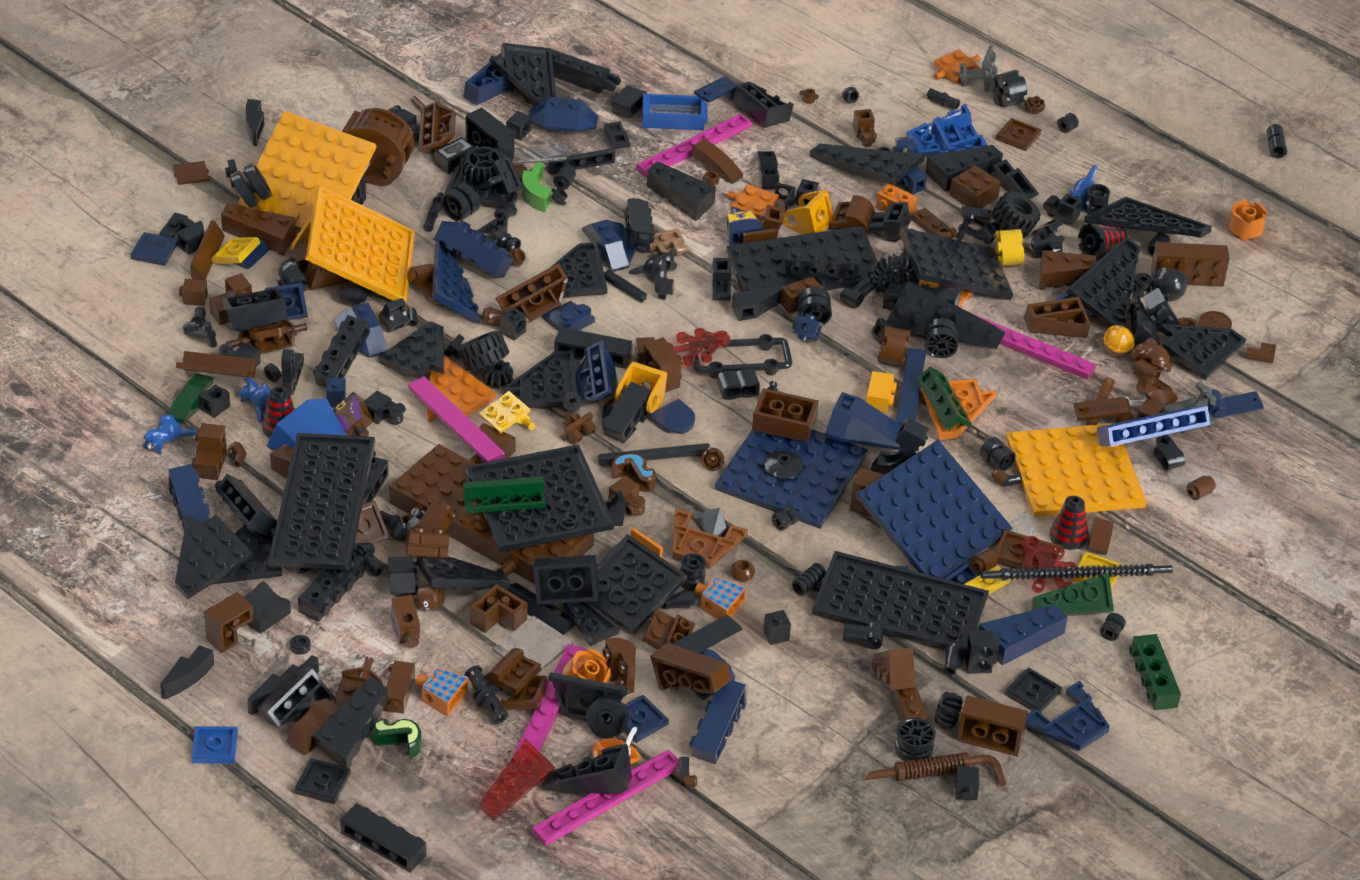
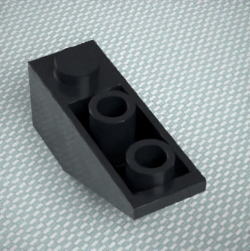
M785 285L733 293L732 309L738 321L755 319L780 304L781 287Z

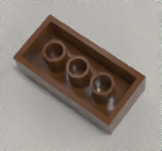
M1156 242L1151 265V276L1153 278L1154 272L1159 268H1167L1166 271L1176 269L1187 276L1188 285L1224 287L1230 260L1228 246Z

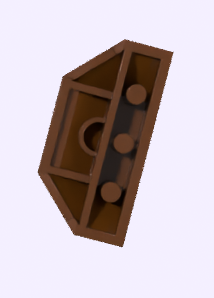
M437 101L421 107L418 148L421 153H433L436 149L448 144L454 137L456 112L441 105Z
M558 263L497 296L495 299L504 313L514 307L526 314V322L530 323L561 306L568 278Z

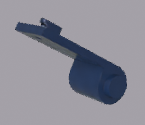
M722 77L695 90L694 94L708 103L724 95L733 100L737 83L728 77Z
M1212 389V394L1217 398L1216 402L1210 404L1208 401L1207 403L1209 414L1213 418L1264 409L1257 391L1223 398L1219 390Z

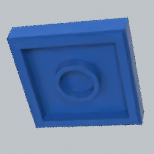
M195 726L192 763L235 764L238 727Z

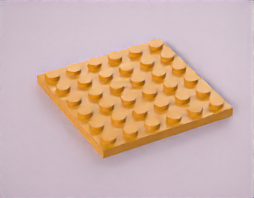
M283 110L256 165L266 179L273 196L267 200H262L258 196L259 204L253 207V209L295 217L296 228L302 229L313 214L316 190L319 185L350 200L352 199L377 146L372 142ZM241 197L238 205L248 207Z
M319 185L315 195L306 260L392 301L403 298L406 302L409 286L407 273L411 267L415 231Z
M1110 424L1006 432L1005 439L1008 447L1016 453L1014 464L1017 473L1020 475L1021 484L1033 517L1057 515L1064 501L1069 496L1081 497L1085 502L1086 513L1146 507L1147 501L1125 445L1100 446L1097 427Z

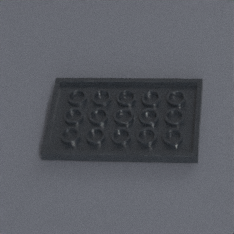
M901 228L899 234L917 279L951 287H962L964 290L1011 300L1013 297L1012 289L998 260L995 249L992 247L963 242L959 239L955 240L929 232L917 231L912 228Z

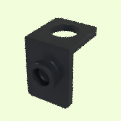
M777 182L775 184V194L779 195V199L786 200L785 211H787L791 206L795 205V187ZM779 189H786L788 191V195H782L779 192Z

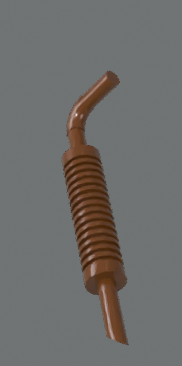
M967 752L908 760L907 762H895L894 768L870 771L865 779L866 781L895 776L897 781L923 778L925 776H937V774L956 773L957 766L970 767V765L983 763L990 765L994 770L998 786L1006 785L1001 764L995 757L990 755L969 757Z

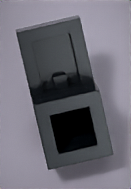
M181 215L178 217L179 231L177 232L178 247L189 255L198 250L204 236V225L201 221L194 223L193 220L185 215Z
M713 258V300H731V258Z

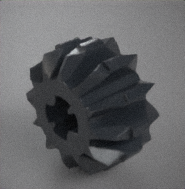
M504 359L482 368V381L485 382L486 386L490 385L491 389L494 387L500 389L501 386L505 387L507 384H510L513 380V368L510 366V362H504Z
M944 692L941 695L934 716L936 724L945 728H952L956 725L961 714L962 696L953 692Z

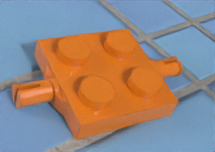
M960 49L934 60V66L939 70V72L933 74L934 79L938 80L946 77L954 84L961 82L959 78V64L965 63L966 70L980 69L975 62L980 61L981 58L978 54L968 57Z
M747 184L740 193L729 190L727 198L735 200L731 205V211L735 208H739L741 212L752 211L760 221V216L767 205L775 206L779 195Z

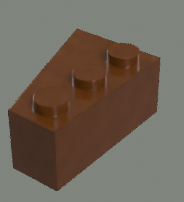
M1042 251L1039 290L1045 289L1046 286L1060 288L1063 284L1072 285L1096 264V256Z
M310 261L304 274L309 290L352 282Z
M1080 297L1028 304L1024 316L1029 332L1087 338L1091 326Z
M913 647L874 654V661L871 663L872 671L890 690L915 688Z

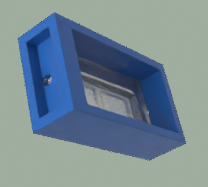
M643 94L642 128L704 131V124L708 123V103H705V100L690 95Z

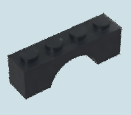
M908 417L899 428L895 440L901 450L892 453L881 451L872 462L870 470L886 475L917 454L919 447H923L928 440V436H926L928 427Z

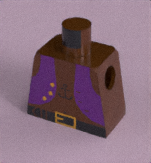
M352 392L333 411L347 435L368 436L369 431L367 427L372 424V417L363 398Z
M412 595L393 598L391 604V623L398 642L401 644L406 643L409 648L416 647L419 644L420 621Z

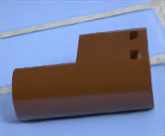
M1262 342L1260 349L1248 347L1245 358L1273 363L1276 344Z

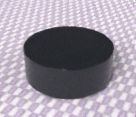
M269 363L264 367V374L271 382H277L282 378V374L276 365Z
M296 635L290 640V650L294 654L303 655L311 649V641L305 635Z

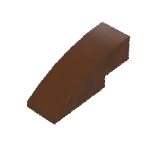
M703 138L693 146L692 157L706 164L705 170L715 171L721 179L731 184H734L743 177L742 171L730 157L710 141Z

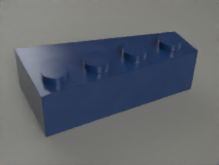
M192 464L168 469V490L170 495L173 496L174 506H177L179 520H183V530H185L188 514L199 524L209 519L208 515H210L208 503L204 504L203 501L205 498L203 487L198 485V482H200L198 472L193 470Z
M1054 604L980 623L978 631L993 630L994 637L998 638L999 649L995 651L996 660L1003 666L1065 634L1068 617Z

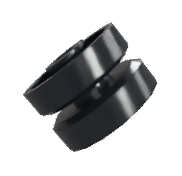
M253 162L244 167L245 175L241 171H236L230 175L238 193L249 208L259 204L258 196L262 200H267L273 196L266 179Z

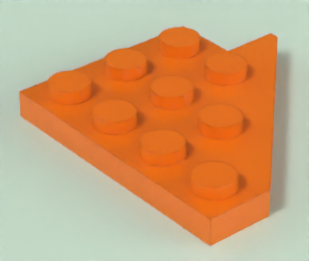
M445 356V373L443 375L431 370L430 382L466 416L496 399V393L447 356ZM428 408L427 421L431 422L437 416Z

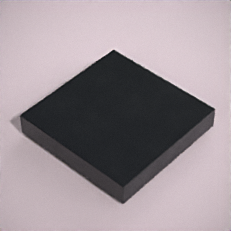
M1028 667L1005 690V695L1031 711L1037 709L1041 713L1062 692V687Z
M310 758L294 788V794L335 805L351 774V769Z

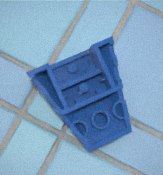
M966 103L961 105V109L957 111L953 109L942 118H934L930 124L924 123L906 132L907 137L912 136L914 144L917 143L918 154L924 156L987 146L983 135H978L972 125L971 113Z
M326 398L306 400L277 423L267 447L271 450H276L285 444L294 448L297 433L347 434Z

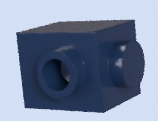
M916 167L903 177L899 184L914 195L926 189L928 175Z

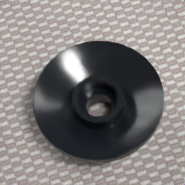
M777 451L766 458L764 467L770 476L779 480H790L801 474L803 462L795 453Z

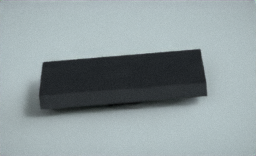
M175 212L159 235L174 238L179 231L178 217L183 214Z

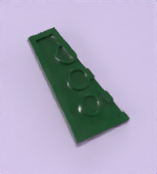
M1109 572L1032 598L1033 610L1055 604L1066 616L1112 613L1114 606Z

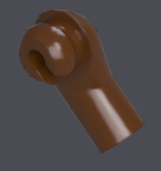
M233 442L229 445V451L233 450L231 453L236 455L232 464L235 467H241L247 453L240 442Z

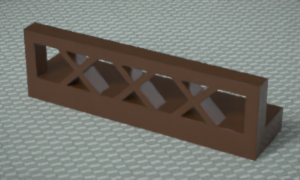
M184 351L183 363L176 362V368L185 371L250 377L254 379L257 366L256 359Z

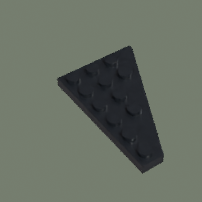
M1126 196L1084 216V223L1087 224L1093 223L1202 238L1212 231L1211 225Z
M1126 236L1073 283L1066 293L1071 297H1080L1083 307L1107 326L1119 325L1125 327L1131 303L1130 298L1133 291L1140 246Z

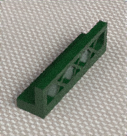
M929 366L917 380L944 428L950 431L958 422L969 427L972 422L943 373Z
M543 477L463 483L466 514L546 507ZM531 497H540V501H531L529 499ZM515 498H517L518 500H520V501L517 502V503H512V502L509 501V500L515 499ZM498 500L500 503L491 504L490 501ZM477 501L480 503L478 506H469V502Z

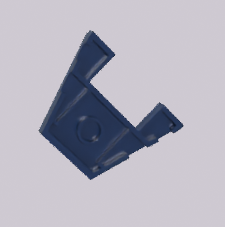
M1080 680L1068 687L1065 693L1077 704L1053 721L1048 720L1037 709H1034L1028 713L1026 722L1027 727L1078 751L1108 733L1110 728L1098 707L1095 708L1089 693H1086L1083 689L1084 685Z

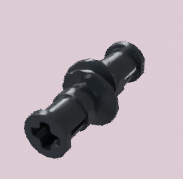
M479 665L470 667L466 670L464 676L468 677L475 691L472 698L476 705L484 707L488 711L493 724L504 722L509 714L507 710L502 708L498 697L495 696L498 693V687L496 685L490 686L488 680L483 676L482 668Z

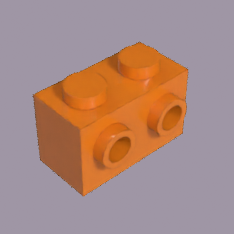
M887 184L877 193L876 207L887 212L891 202H908L911 216L916 212L918 197L892 184Z

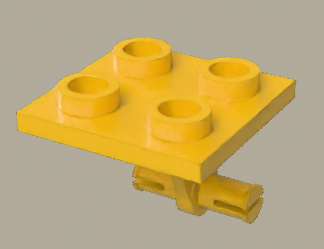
M510 391L479 413L500 434L516 422L526 426L529 430H533L536 426L527 415L531 412L530 408Z

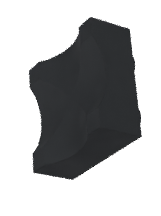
M264 581L259 583L249 594L243 596L253 605L254 620L247 624L260 634L291 614V602L277 595Z

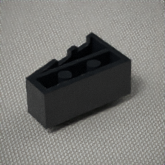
M750 81L736 85L733 103L759 123L760 126L765 128L790 121L793 103L788 102L787 104L781 101L778 95L773 97L767 94L766 89Z

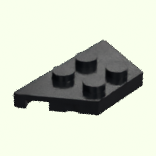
M552 672L548 676L549 682H552L554 686V694L560 702L563 715L586 720V713L590 704L599 696H610L621 701L629 691V687ZM609 713L602 714L605 718L604 721H607L610 717Z

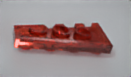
M525 738L521 747L515 752L511 761L480 801L479 807L493 821L496 820L554 772L555 766Z

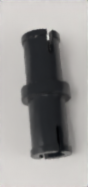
M930 88L927 92V98L938 102L939 105H946L955 110L960 106V100L949 96L946 92L941 93L933 88Z

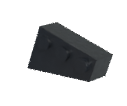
M631 381L628 387L623 389L618 402L616 401L613 404L610 414L603 419L602 428L604 435L624 444L637 430L635 426L639 422L644 423L646 420L645 415L648 413L646 406L651 390Z
M301 664L256 708L268 723L280 727L302 716L303 713L309 710L313 702L326 698L332 701L336 698L313 668Z

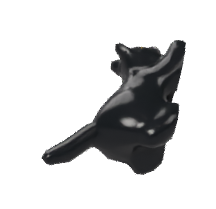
M673 248L668 252L657 251V257H651L643 266L631 269L628 273L633 275L645 273L649 279L654 281L656 276L667 278V271H673L677 268V263L674 262L676 250Z

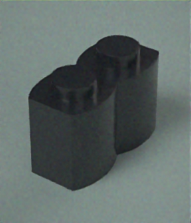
M627 85L625 88H622L619 94L612 98V111L631 118L638 109L643 107V94H647V91Z
M742 369L737 372L724 371L718 374L717 385L723 399L732 400L739 397L750 398L759 395L760 383L753 369Z

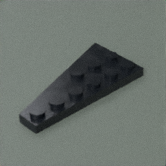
M823 143L810 150V157L892 185L896 184L924 162V155Z
M909 280L886 321L888 324H892L894 328L910 330V334L924 336L925 326L930 321L937 318H946L957 325L958 342L995 349L998 348L1006 333L1003 329Z

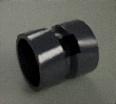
M1093 184L1088 187L1084 208L1087 214L1108 205L1110 190L1107 186Z
M997 437L989 438L980 449V456L991 463L996 470H1008L1016 459V453L1008 446H1005Z
M696 553L684 555L681 558L680 570L687 575L688 579L681 587L686 590L695 591L699 582L705 584L706 560L702 555Z

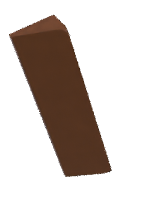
M214 220L210 221L190 265L192 279L206 280L213 264L211 258L219 251L225 238L224 233Z

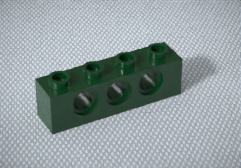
M1158 635L1133 636L1132 645L1129 646V653L1135 660V669L1140 673L1141 684L1146 688L1148 702H1151L1154 710L1178 708L1181 692Z

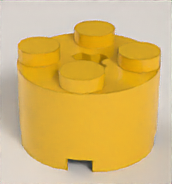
M1021 229L995 231L997 242L996 254L1001 266L1023 264L1024 247L1022 245Z

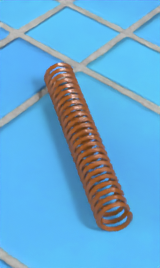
M1110 377L1104 379L1096 400L1109 398L1115 383L1114 379ZM1100 418L1087 420L1086 426L1089 424L1096 426Z

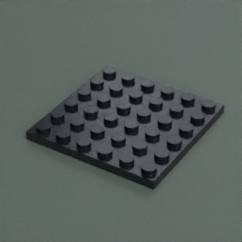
M579 444L466 466V473L470 482L543 477L546 507L482 512L499 553L614 529L613 519ZM531 497L529 500L540 501V497ZM515 498V499H511V500H509V501L512 502V503H517V502H519L520 500H518L517 498ZM498 500L490 501L491 504L500 503ZM569 517L576 521L575 529L566 531L560 529V521L563 518ZM566 520L563 524L564 527H572L574 525L573 522Z

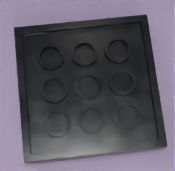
M627 534L597 564L600 594L598 601H589V603L629 632L635 634L652 617L655 610L659 609L688 578L685 573Z

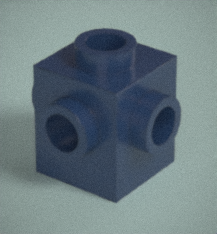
M912 136L895 138L893 152L918 154L917 143L914 144Z
M805 314L803 317L799 315L798 319H795L793 322V333L798 335V339L807 342L809 338L818 341L823 323L816 321L815 316Z

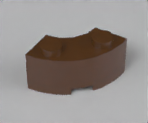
M327 698L313 702L305 716L292 724L286 742L303 755L317 749L314 734L340 708Z

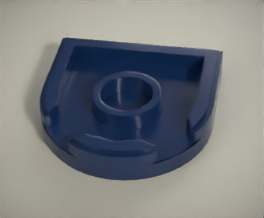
M678 398L650 413L649 419L665 432L670 433L671 431L683 434L693 428L695 413Z

